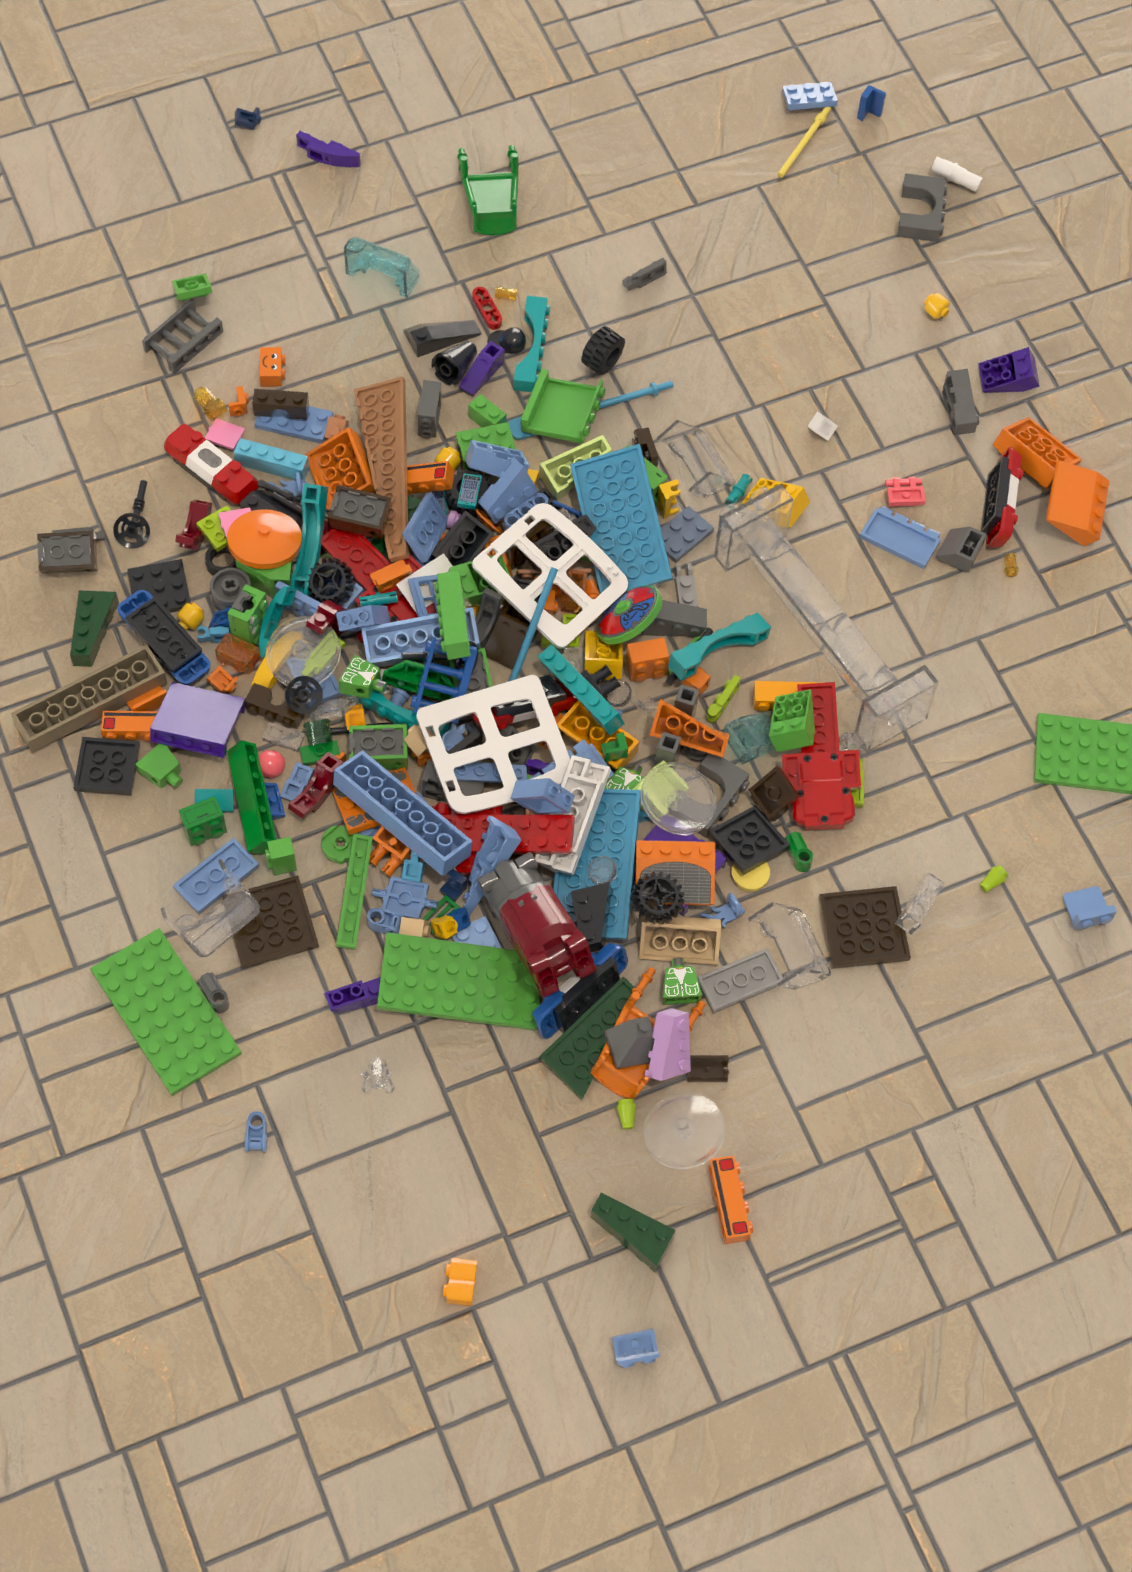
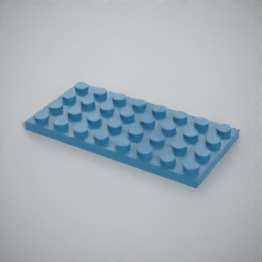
M633 445L570 464L582 516L586 514L597 528L590 536V539L627 577L628 587L626 591L638 586H654L672 581L673 576L641 445ZM594 564L601 594L610 586V581Z
M604 789L574 875L561 872L555 873L553 891L577 929L571 891L610 883L613 892L610 901L606 940L628 941L641 790Z

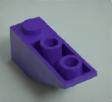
M490 341L478 354L460 383L459 388L474 396L505 362V349Z

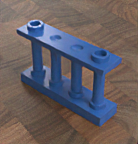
M432 636L431 641L427 640L425 652L428 653L416 696H412L410 704L413 707V713H417L419 707L436 704L421 699L424 688L452 695L453 698L466 695L478 651L476 647L470 646L471 656L461 658L465 662L463 669L459 668L458 670L431 663L433 652L445 655L447 653H443L442 646L436 644V637ZM431 670L457 677L459 679L458 687L452 688L426 681L428 671ZM459 719L453 720L451 722L458 724Z

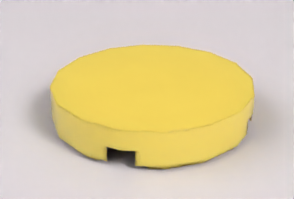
M766 862L742 875L733 864L731 878L739 889L746 892H755L767 885L770 878V868Z

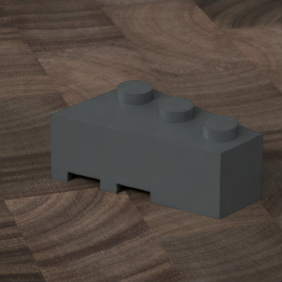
M968 369L947 371L942 395L954 435L975 433L976 427L979 425V416L976 414Z
M662 600L660 612L654 621L641 632V635L701 636L707 629V609Z
M428 760L422 777L423 797L448 803L433 761ZM457 781L464 796L484 793V782ZM447 782L449 792L455 791L453 782Z

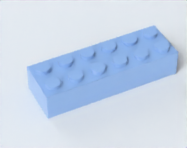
M473 607L466 608L469 641L475 642L477 648L480 649ZM434 614L361 628L367 661L379 668L396 665L404 661L401 660V653L423 652L427 640L431 641L432 636L436 637V644L441 645V641L444 640H441L439 615Z

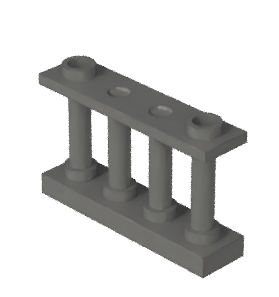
M190 299L151 334L145 336L142 340L144 352L148 353L154 348L168 359L169 371L175 374L224 332L222 321L217 317L209 322L198 314L194 300ZM191 316L205 328L200 332H196L185 324L184 321ZM179 327L190 335L192 339L184 343L171 332ZM166 337L180 349L172 354L160 345L159 342Z

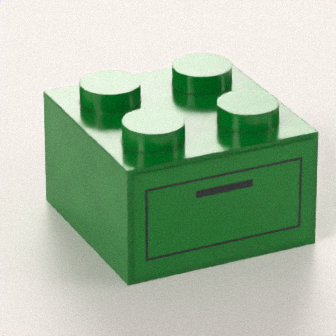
M215 796L179 810L182 827L191 846L201 845L206 840L219 838L224 833H227L224 815Z

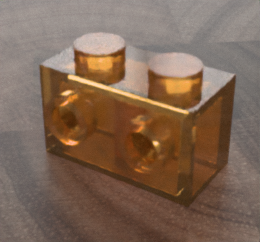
M569 569L566 575L586 593L587 572ZM562 590L559 596L561 611L579 614L582 608Z
M229 633L225 634L215 649L217 660L224 665L228 664L234 667L238 672L250 674L260 659L258 647Z

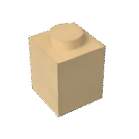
M413 725L407 731L408 735L403 740L419 757L427 752L428 748L420 726ZM426 728L429 737L435 736L429 728Z
M401 917L399 934L425 938L430 936L431 926L426 920Z

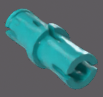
M743 474L738 483L733 485L731 493L725 499V503H728V506L735 507L740 497L745 495L747 487L753 480L752 477L749 479L750 475Z
M396 591L381 594L376 592V595L359 597L361 607L398 603Z

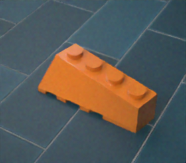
M662 699L659 701L650 732L651 736L661 738L663 732L681 737L680 745L720 757L724 756L730 734L711 729Z

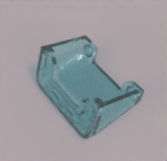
M357 237L349 239L344 246L346 274L354 277L355 272L362 271V273H366L368 268H372L397 278L396 286L400 287V295L408 298L420 278V271L410 258Z

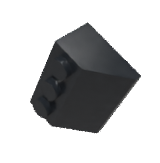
M267 490L251 491L240 502L241 509L250 508L251 511L267 509L282 512L291 517L299 527L303 525V516L272 499V494Z
M465 510L433 550L431 556L436 559L440 555L445 554L452 566L471 562L494 533Z

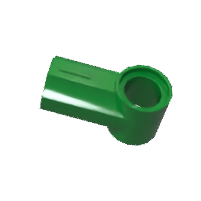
M792 832L785 839L790 844L789 851L794 859V867L799 872H807L811 868L813 853L807 848L801 833Z

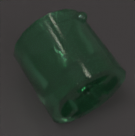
M329 718L304 723L303 727L306 730L308 745L333 741L329 724L331 720Z

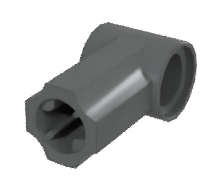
M213 972L203 974L198 979V983L216 1013L226 1012L229 1008L226 991L222 989ZM218 999H223L220 1003L215 1002Z

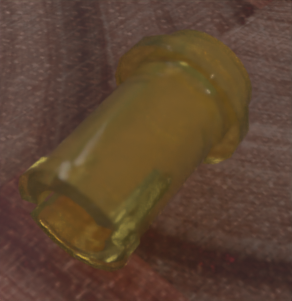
M502 286L496 287L495 297H498V299L516 300L517 289L502 288Z
M1005 554L1006 567L1004 573L1008 577H1015L1019 572V568L1016 565V554Z

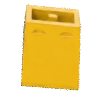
M764 478L759 479L742 501L744 506L778 525L787 527L793 526L810 503L804 487Z

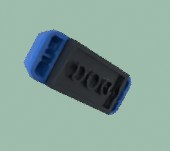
M139 590L119 604L118 613L145 645H148L153 654L179 683L190 685L210 670V661L202 652V648L155 596L153 597L146 590Z
M608 943L597 954L591 953L597 969L596 972L583 979L573 974L559 987L558 992L544 998V1002L533 1012L535 1024L542 1038L549 1039L558 1030L564 1033L620 980L619 975L628 964L625 947Z

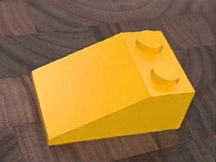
M585 631L584 670H587L589 674H593L606 664L612 675L605 680H610L613 676L617 680H622L623 643L606 644L599 638L596 631Z

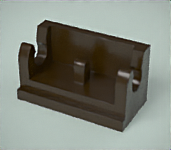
M690 1055L691 1072L687 1073V1082H728V1055Z

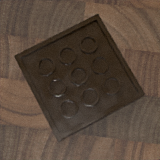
M298 875L222 896L242 968L319 947Z
M897 886L819 895L832 969L910 961L911 956Z

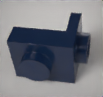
M256 107L253 112L237 108L235 110V125L254 130L256 125H259L261 122L260 108Z

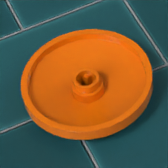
M254 510L239 516L233 521L227 533V544L232 556L240 563L257 569H273L289 563L298 555L302 545V534L298 524L288 515L274 510Z

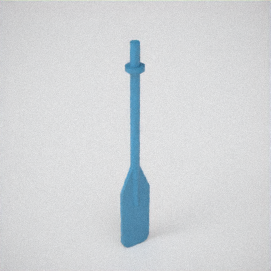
M668 381L658 385L652 382L650 387L600 401L599 409L649 394H653L654 397L658 396L659 391L673 388V382ZM521 417L509 421L514 439L522 440L536 436V434L522 432Z

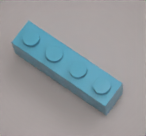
M240 438L234 450L235 461L240 462L243 467L291 480H296V473H299L300 478L305 480L310 469L308 456Z

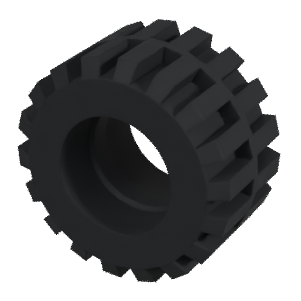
M607 326L600 328L585 345L581 362L597 374H605L620 358L624 349L625 339Z
M464 469L463 472L459 470L456 475L454 474L452 489L446 490L447 507L449 510L457 511L460 515L466 510L474 518H477L476 509L457 507L463 475L465 473L482 476L476 509L478 508L481 511L483 510L478 501L491 486L490 481L480 471L477 473L473 469L472 471Z

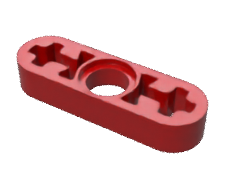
M484 287L474 288L472 299L487 327L492 330L501 328L502 316L487 289ZM490 306L492 307V309L486 311L483 309V307Z

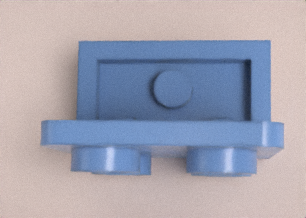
M1098 886L1065 893L1063 896L1075 930L1107 924L1113 920L1117 912L1114 905L1107 906L1101 889Z

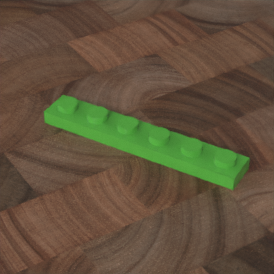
M355 833L352 836L335 947L356 949L373 838L371 836Z

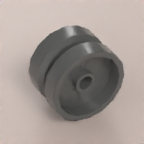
M225 568L213 576L210 582V591L216 610L219 611L232 607L245 584L251 586V581L245 572L237 568Z

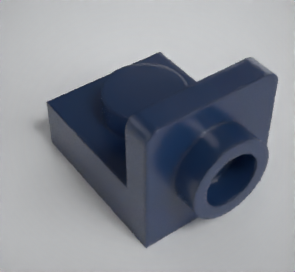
M452 869L446 873L447 882L440 888V892L455 902L467 889V878Z

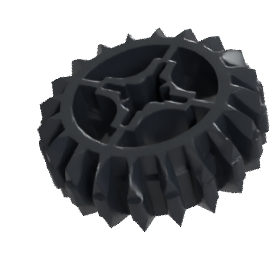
M329 558L328 562L322 559V564L315 562L317 568H310L313 573L307 574L311 577L307 581L310 583V586L307 588L311 592L309 597L320 603L326 600H330L338 605L339 601L343 604L346 603L344 598H351L348 593L349 591L354 592L351 586L356 584L352 580L355 575L350 573L352 569L349 566L347 567V563L341 562L339 559L334 561L333 558ZM329 570H334V571H331V572H330L329 574H327V575L324 574V573H326V572L329 571ZM341 575L343 576L342 586H340ZM321 579V586L318 588L319 580ZM326 579L332 581L335 587L333 585L328 584ZM337 591L334 595L327 596V594L330 595L331 592Z
M652 872L651 877L645 874L644 879H638V884H635L633 887L635 891L631 893L633 897L631 903L636 905L634 911H640L639 918L645 915L646 922L649 919H653L652 923L656 924L657 920H659L662 925L665 919L671 922L672 917H678V912L682 911L683 907L681 905H684L685 900L682 898L684 897V892L680 891L682 886L676 885L677 879L671 881V875L668 874L667 877H663V872H660L659 876ZM650 886L653 887L651 893H647L646 896H642V892L646 888ZM673 900V905L663 910L664 903ZM647 905L653 906L655 910L649 908Z

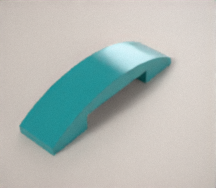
M284 586L270 602L260 629V657L265 658L270 649L278 642V640L274 639V635L284 606H292L297 588Z

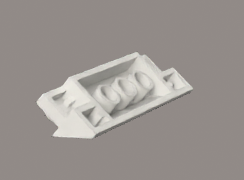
M572 755L561 784L563 788L575 795L570 812L551 814L574 815L572 854H536L535 860L537 864L556 874L561 872L574 875L609 778L610 767L592 763L590 759Z

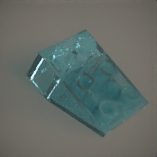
M773 711L742 716L725 724L724 733L730 734L728 744L742 765L775 749L769 737Z

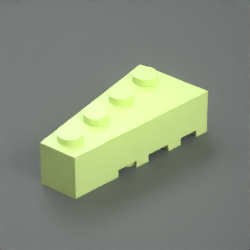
M603 435L540 463L539 475L549 492L558 501L575 488L570 464L610 453L612 449Z

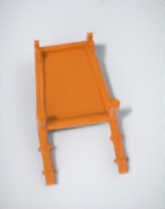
M649 967L646 973L641 975V981L636 988L632 989V994L625 1003L615 1026L631 1019L649 1017L634 1005L643 996L642 992L648 983L653 981L652 977L656 972L654 968ZM699 1001L691 1009L689 1033L692 1031V1026L698 1016L703 1014L702 1010L705 1007V1003ZM649 1017L654 1030L655 1020ZM607 1042L598 1061L590 1072L603 1086L625 1099H635L651 1079L644 1076L645 1070H649L650 1064L616 1069Z

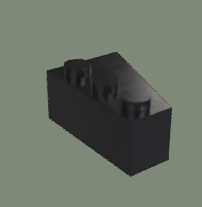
M609 882L571 891L578 930L585 936L590 952L601 950L606 943L610 901L613 892Z

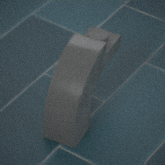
M488 588L483 591L480 608L476 616L481 648H485L503 608V604H501L503 596Z

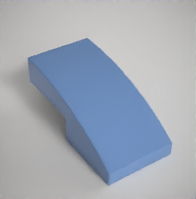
M296 762L290 778L286 780L280 797L293 801L307 787L315 770Z

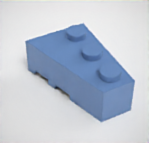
M471 440L465 457L469 468L501 477L500 473L506 471L510 466L513 457L524 466L526 471L529 468V464L522 451Z
M515 457L512 458V463L506 471L500 473L501 477L494 485L492 484L478 501L484 513L494 524L538 492L526 469Z

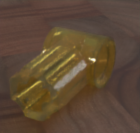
M206 387L196 389L193 397L202 406L205 414L211 421L227 412L224 402L220 398L216 399Z

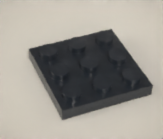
M182 559L127 569L132 594L139 590H146L153 597L155 596L170 613L180 611L186 603L191 604Z
M82 737L73 786L74 791L132 795L136 774L135 764L138 762L140 741Z
M756 805L712 828L708 834L742 875L790 849V844Z

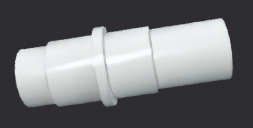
M936 157L931 167L932 172L947 179V182L952 181L975 192L978 190L983 179L958 166V163L954 164L939 157Z

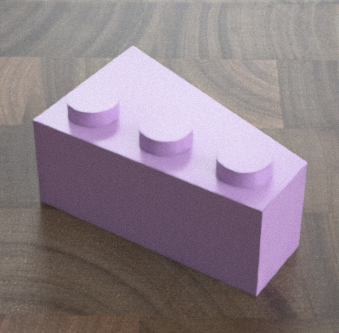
M672 1008L658 1012L652 1038L655 1039L653 1050L649 1051L648 1055L651 1058L649 1070H645L644 1076L663 1081L691 1072L689 1013Z

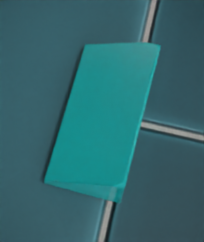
M195 789V803L215 796L222 812L234 813L235 794L233 789Z

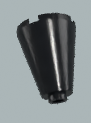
M465 341L436 354L431 362L432 368L434 367L436 370V377L447 385H456L460 382L477 355V348L474 343Z

